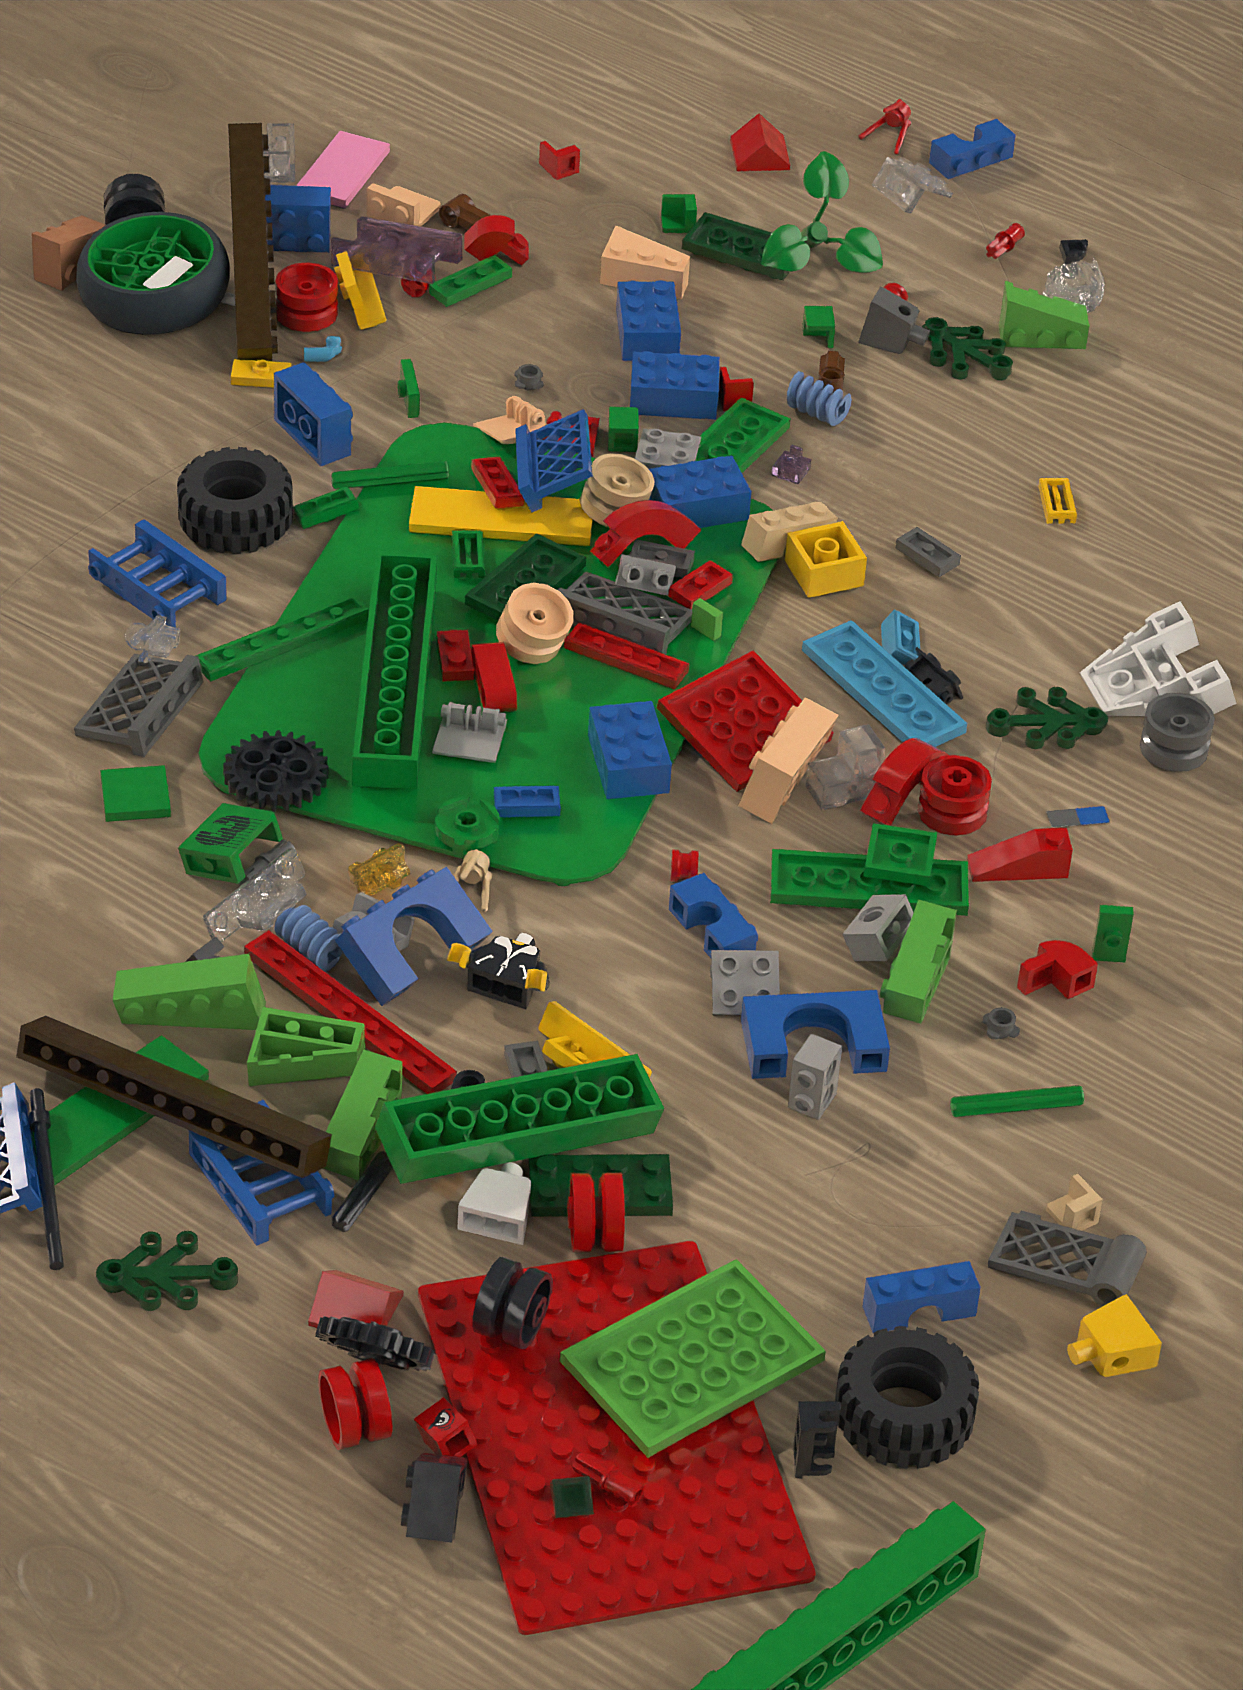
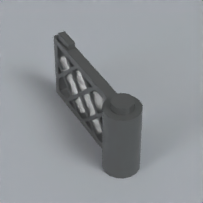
M1021 1210L1019 1214L1011 1213L988 1259V1268L1090 1295L1098 1305L1103 1307L1115 1299L1129 1294L1145 1259L1147 1250L1143 1242L1133 1235L1123 1234L1115 1239H1110L1043 1221L1040 1215ZM1018 1226L1031 1230L1033 1234L1017 1238L1013 1231ZM1059 1237L1064 1239L1066 1243L1051 1248L1047 1239ZM1039 1242L1043 1251L1028 1255L1024 1247ZM1092 1246L1101 1250L1099 1253L1085 1257L1081 1248ZM1016 1250L1021 1257L1013 1261L1001 1258L1002 1254ZM1073 1252L1078 1259L1062 1264L1057 1256ZM1050 1259L1055 1266L1054 1268L1043 1270L1037 1268L1035 1264ZM1084 1268L1088 1278L1086 1281L1072 1278L1069 1273Z

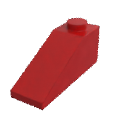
M1067 828L1033 829L967 855V861L972 882L1062 879L1069 876L1073 848Z

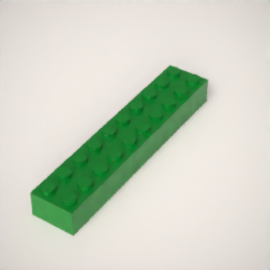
M376 551L352 756V786L417 789L437 585V554Z
M954 1501L941 1510L935 1509L918 1527L907 1529L899 1537L898 1541L887 1549H879L869 1562L859 1569L853 1568L843 1580L833 1588L822 1590L808 1606L803 1609L798 1608L794 1610L783 1624L776 1629L765 1631L758 1641L748 1649L737 1651L726 1665L717 1671L712 1670L701 1679L700 1683L691 1690L826 1689L977 1578L986 1529Z

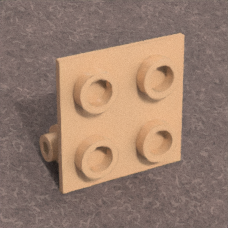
M512 396L506 400V415L473 423V426L480 428L482 432L498 440L501 444L516 443V428L526 424L530 432L548 424L545 423V415L542 410L535 408L532 404L523 401L518 396Z

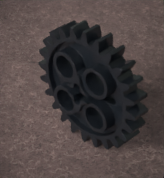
M280 730L276 731L275 736H270L267 731H263L262 738L251 734L250 742L240 739V747L232 746L231 754L225 755L226 762L223 763L224 784L228 785L229 793H236L237 801L246 798V806L248 807L258 803L259 809L263 810L267 805L271 807L272 812H275L278 806H282L285 811H289L290 804L302 808V800L312 803L313 795L320 796L321 788H326L327 779H329L328 758L323 756V749H316L315 741L305 743L304 735L294 739L293 732H289L285 737L281 735Z
M323 1316V1318L320 1317L315 1337L320 1338V1341L327 1342L328 1345L335 1346L339 1350L347 1351L348 1355L355 1359L366 1360L374 1358L378 1366L382 1364L408 1371L410 1368L416 1371H427L431 1369L435 1356V1351L431 1350V1347L424 1346V1343L414 1341L413 1338L404 1337L401 1331L379 1325L375 1322L365 1323L348 1317L338 1319L332 1316L330 1318Z

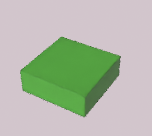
M699 598L693 602L691 627L715 641L721 636L723 612Z

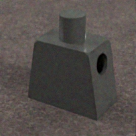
M880 286L871 301L858 343L901 354L909 341L924 346L930 330L915 325L920 312L918 307Z

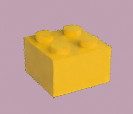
M843 521L787 533L785 562L808 598L864 586L867 557Z

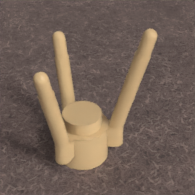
M475 849L467 852L462 864L457 867L453 876L457 882L460 879L469 884L482 882L481 910L487 912L489 886L492 878V873L488 871L490 859L484 852Z

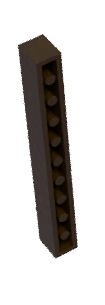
M262 123L228 124L237 359L272 361V354H278L277 336H271V331H277L276 313H270V308H276L275 290H269V285H275L274 268H268V262H274L273 245H267V240H273L272 222L266 223V217H272L271 200H265V195H271L270 178H264V173H270L269 156H263V151H269L268 134H262Z
M45 1015L21 1025L16 1057L298 1177L305 1178L325 1168L327 1165L332 1138L330 1133Z

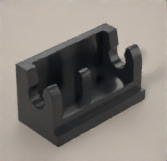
M798 1401L793 1443L795 1478L803 1479V1476H823L831 1473L832 1465H818L814 1460L817 1458H834L840 1402Z

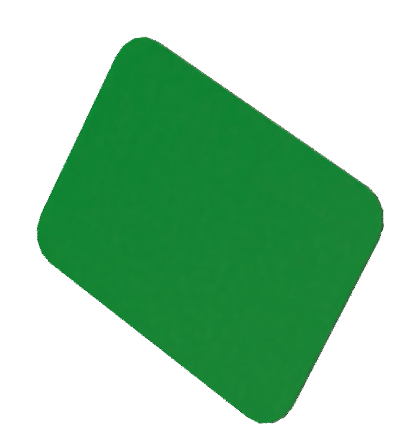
M445 422L421 425L404 432L390 445L376 468L445 461L449 467L448 478L363 487L356 498L360 509L345 515L276 623L278 624L352 594H356L369 608L376 551L437 554V585L417 789L352 786V756L368 620L248 667L203 736L198 752L203 774L223 793L230 794L228 785L224 784L223 763L226 762L225 755L231 754L232 746L240 747V739L250 742L251 734L262 738L263 731H267L270 736H275L277 730H280L281 735L285 737L289 732H293L294 739L304 735L305 743L315 741L316 749L322 748L323 756H327L329 779H327L326 788H321V795H313L312 803L302 800V808L290 804L289 811L464 859L466 854L454 853L451 847L441 842L435 834V817L441 804L452 798L463 796L470 797L469 802L480 803V799L494 806V787L559 786L560 816L499 817L498 840L477 850L484 852L489 857V867L540 881L553 882L558 886L593 881L605 874L611 873L626 857L658 794L606 799L588 738L589 708L652 701L673 766L686 739L656 708L658 700L725 665L780 558L758 562L741 546L748 520L700 528L701 531L685 548L695 551L694 562L689 573L711 560L732 573L733 578L731 585L706 600L707 603L723 612L721 636L713 641L692 628L690 623L668 644L666 655L689 663V672L675 689L565 649L564 642L557 655L545 663L531 664L521 662L507 653L517 692V711L500 712L506 713L507 724L496 762L432 754L443 718L441 717L443 704L448 705L449 702H453L454 704L465 705V713L468 705H472V714H476V709L480 706L482 708L481 715L483 712L475 675L474 680L442 681L436 641L437 631L468 630L471 648L472 644L499 642L496 636L498 620L465 605V595L484 578H478V573H472V578H466V573H460V578H454L452 535L409 532L415 486L484 491L471 469L472 460L478 458L500 457L517 485L518 471L516 443L501 444L498 440L482 432L480 428ZM562 451L557 457H560L565 451ZM591 457V463H593V461H594L596 458ZM563 466L559 470V472H561L566 466ZM587 479L552 493L547 497L580 499ZM751 498L750 515L773 511L766 504ZM593 520L590 546L560 544L586 556V567L562 588L568 589L585 572L615 582L619 571L621 554L630 555L635 540L667 546L672 545L659 535L649 534L641 536L631 542L617 559L607 567L590 550L595 546L596 540L602 534L607 533L610 528ZM459 538L460 564H465L464 538ZM470 538L472 564H478L476 538ZM483 538L485 577L527 541ZM674 577L672 584H674L682 578ZM587 584V585H586L587 588H593V587H595V586L590 585V584ZM639 590L647 594L656 596L658 598L667 600L669 602L681 605L667 595ZM620 595L614 596V598L623 597V596H620ZM604 596L593 597L594 599H605ZM642 605L641 607H642V608H647V607H651V606ZM632 606L620 607L621 609H633ZM669 615V618L678 617L675 615ZM659 616L648 617L649 619H661ZM574 627L570 628L568 634L574 629ZM461 822V824L463 825H471L467 824L466 822Z

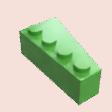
M249 954L120 970L116 973L113 1003L122 1024L256 1030L262 1008L266 1006V1000Z

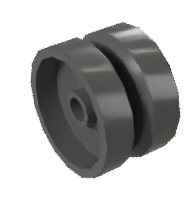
M1166 693L1155 697L1148 703L1145 712L1144 728L1140 740L1142 755L1155 766L1174 772L1189 771L1200 767L1207 760L1215 721L1212 709L1204 701L1188 694Z

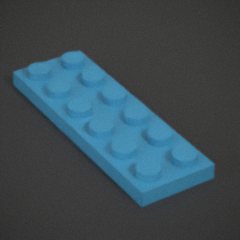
M852 620L803 641L802 651L902 742L911 738H918L936 747L966 733L968 724Z

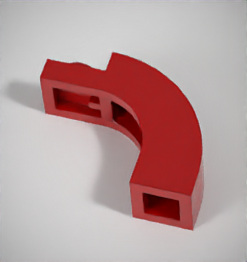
M652 500L637 501L620 507L603 520L610 530L596 540L595 546L590 552L609 567L631 542L641 536L649 534L664 537L672 546L685 549L701 529L671 505Z
M918 738L904 741L888 755L872 778L875 784L860 811L884 825L891 826L912 789L921 782L923 768L930 761L940 756H948V754Z

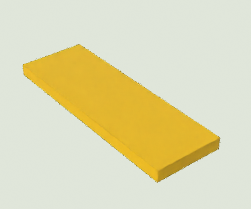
M415 486L409 532L452 535V531H483V538L528 541L537 533L558 544L590 546L593 519L582 509L580 499L546 496L542 498L543 508L531 512L525 501L524 506L495 509L484 491Z

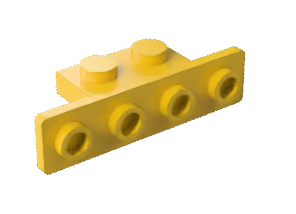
M347 251L336 254L339 266L334 267L340 283L339 286L344 300L350 298L359 329L375 327L386 322L387 319L366 252L348 256Z
M556 1001L548 1003L538 1029L550 1038L545 1041L542 1053L551 1058L555 1066L566 1068L630 1055ZM643 1064V1066H644V1068H645V1070H646V1072H647V1074H648V1076H649V1078H650L652 1071H651V1069H649L647 1066H645V1065Z

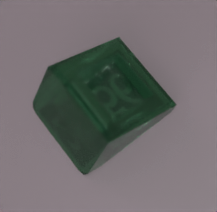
M590 1476L551 1480L550 1491L555 1518L594 1514Z

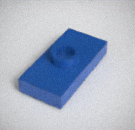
M559 786L494 787V807L497 809L500 817L560 816Z

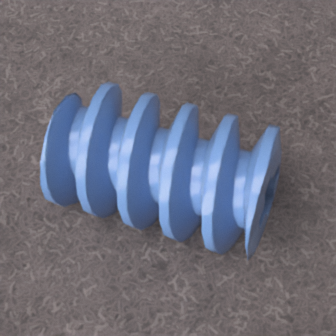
M801 371L794 375L787 391V404L789 407L797 408L803 413L807 412L809 416L817 417L820 421H826L831 426H836L844 420L849 412L852 399L850 393L843 398V390L837 389L833 393V386L828 384L824 387V383L821 380H817L814 383L812 376H807L804 379V373Z
M301 905L297 908H288L277 917L274 931L284 942L292 946V948L324 972L331 970L338 963L343 951L335 940L340 934H338L335 928L329 927L327 921L320 919L317 913L312 912L309 906Z

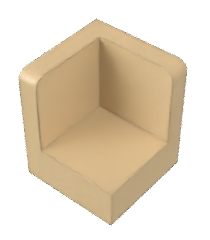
M1079 1174L1071 1176L1068 1194L1048 1203L1046 1211L1059 1225L1083 1231L1098 1224L1103 1199Z

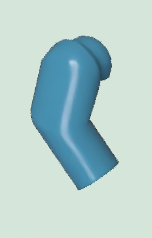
M327 336L326 346L305 347L304 362H327L342 351L343 346H340L341 338L339 336Z

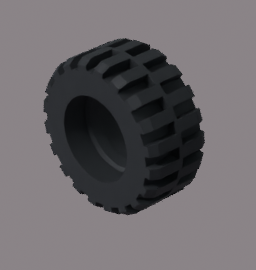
M225 447L221 448V451L216 452L211 450L206 452L203 457L199 455L194 458L191 464L188 463L178 477L177 497L180 526L193 542H199V545L203 548H213L215 552L219 553L230 551L232 554H241V551L256 552L260 547L267 548L274 543V540L278 541L292 524V478L285 466L270 454L266 456L260 450L254 449V451L247 450V447H238V449Z
M896 1326L894 1331H887V1328L874 1332V1337L867 1335L857 1341L856 1346H852L847 1351L844 1361L840 1364L835 1402H840L838 1427L844 1431L843 1436L852 1446L857 1444L858 1452L867 1458L870 1455L875 1457L877 1463L885 1466L887 1463L897 1464V1468L907 1469L908 1465H916L918 1469L930 1466L932 1461L938 1464L949 1459V1453L954 1455L963 1448L964 1442L969 1439L973 1430L979 1396V1379L974 1371V1365L967 1355L963 1357V1350L954 1342L950 1345L947 1343L946 1337L938 1333L935 1336L928 1334L927 1329L916 1327L915 1331L907 1330L906 1326ZM896 1387L911 1388L923 1392L935 1402L921 1407H905L886 1400L879 1392Z

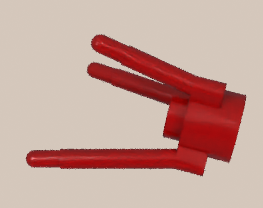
M898 99L895 103L884 108L883 112L885 115L861 133L859 139L862 140L886 122L891 127L901 126L894 149V154H899L907 128L911 125L909 120L911 115L910 107L902 99Z

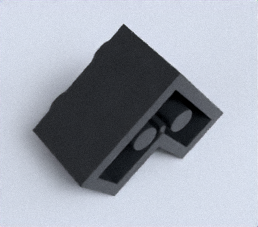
M422 1453L415 1461H412L411 1465H408L406 1488L412 1489L410 1504H403L401 1526L407 1527L406 1537L452 1543L456 1534L459 1501L463 1497L468 1458Z

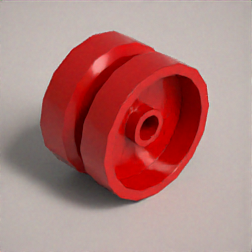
M306 262L295 263L278 272L275 279V292L277 296L275 312L277 320L283 326L296 331L311 332L325 329L336 321L338 316L337 275L330 268L321 264Z
M940 756L930 761L923 768L917 810L921 821L930 829L947 835H966L979 830L987 818L992 777L989 770L980 762L966 756Z
M571 1173L567 1215L572 1252H591L595 1245V1229H599L600 1245L605 1252L623 1251L625 1204L622 1173H603L599 1180V1195H595L594 1180L589 1173Z
M374 1358L353 1362L349 1374L341 1365L319 1371V1394L323 1415L329 1435L337 1450L359 1445L362 1434L369 1442L392 1436L393 1425L390 1401L382 1373Z

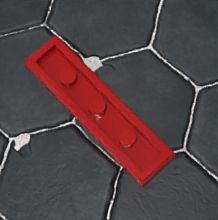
M578 623L564 640L565 649L675 689L689 672V663L582 623Z

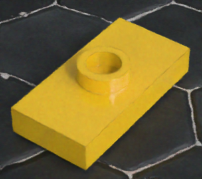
M234 359L231 385L274 388V373L292 367V363Z

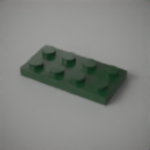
M704 212L682 239L681 249L692 252L695 255H702L718 260L721 263L741 267L744 270L757 272L772 279L783 281L789 274V272L764 267L761 264L765 244L772 234L769 231Z
M536 533L465 595V605L499 621L515 589L524 584L539 583L558 590L586 567V556Z
M669 1154L544 1155L529 1158L531 1217H568L567 1202L568 1196H570L571 1173H589L594 1180L595 1195H599V1180L603 1173H622L625 1216H673Z

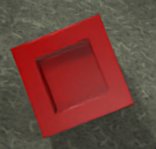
M542 141L540 142L539 164L556 180L577 174L580 167V149L576 145H571L555 150L549 143Z
M720 367L718 396L723 411H727L741 397L752 402L753 379L730 380L727 368Z

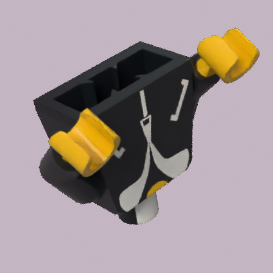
M526 933L519 934L515 940L496 936L488 945L481 946L473 951L459 943L451 945L447 961L457 962L459 967L468 968L467 991L527 1009L533 990L545 992L549 988V976L546 965L540 961V950L535 947L533 937Z

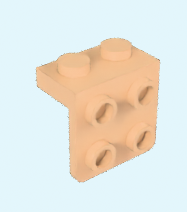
M372 183L367 188V216L413 234L434 216L441 207L440 201L400 186H395L390 190Z

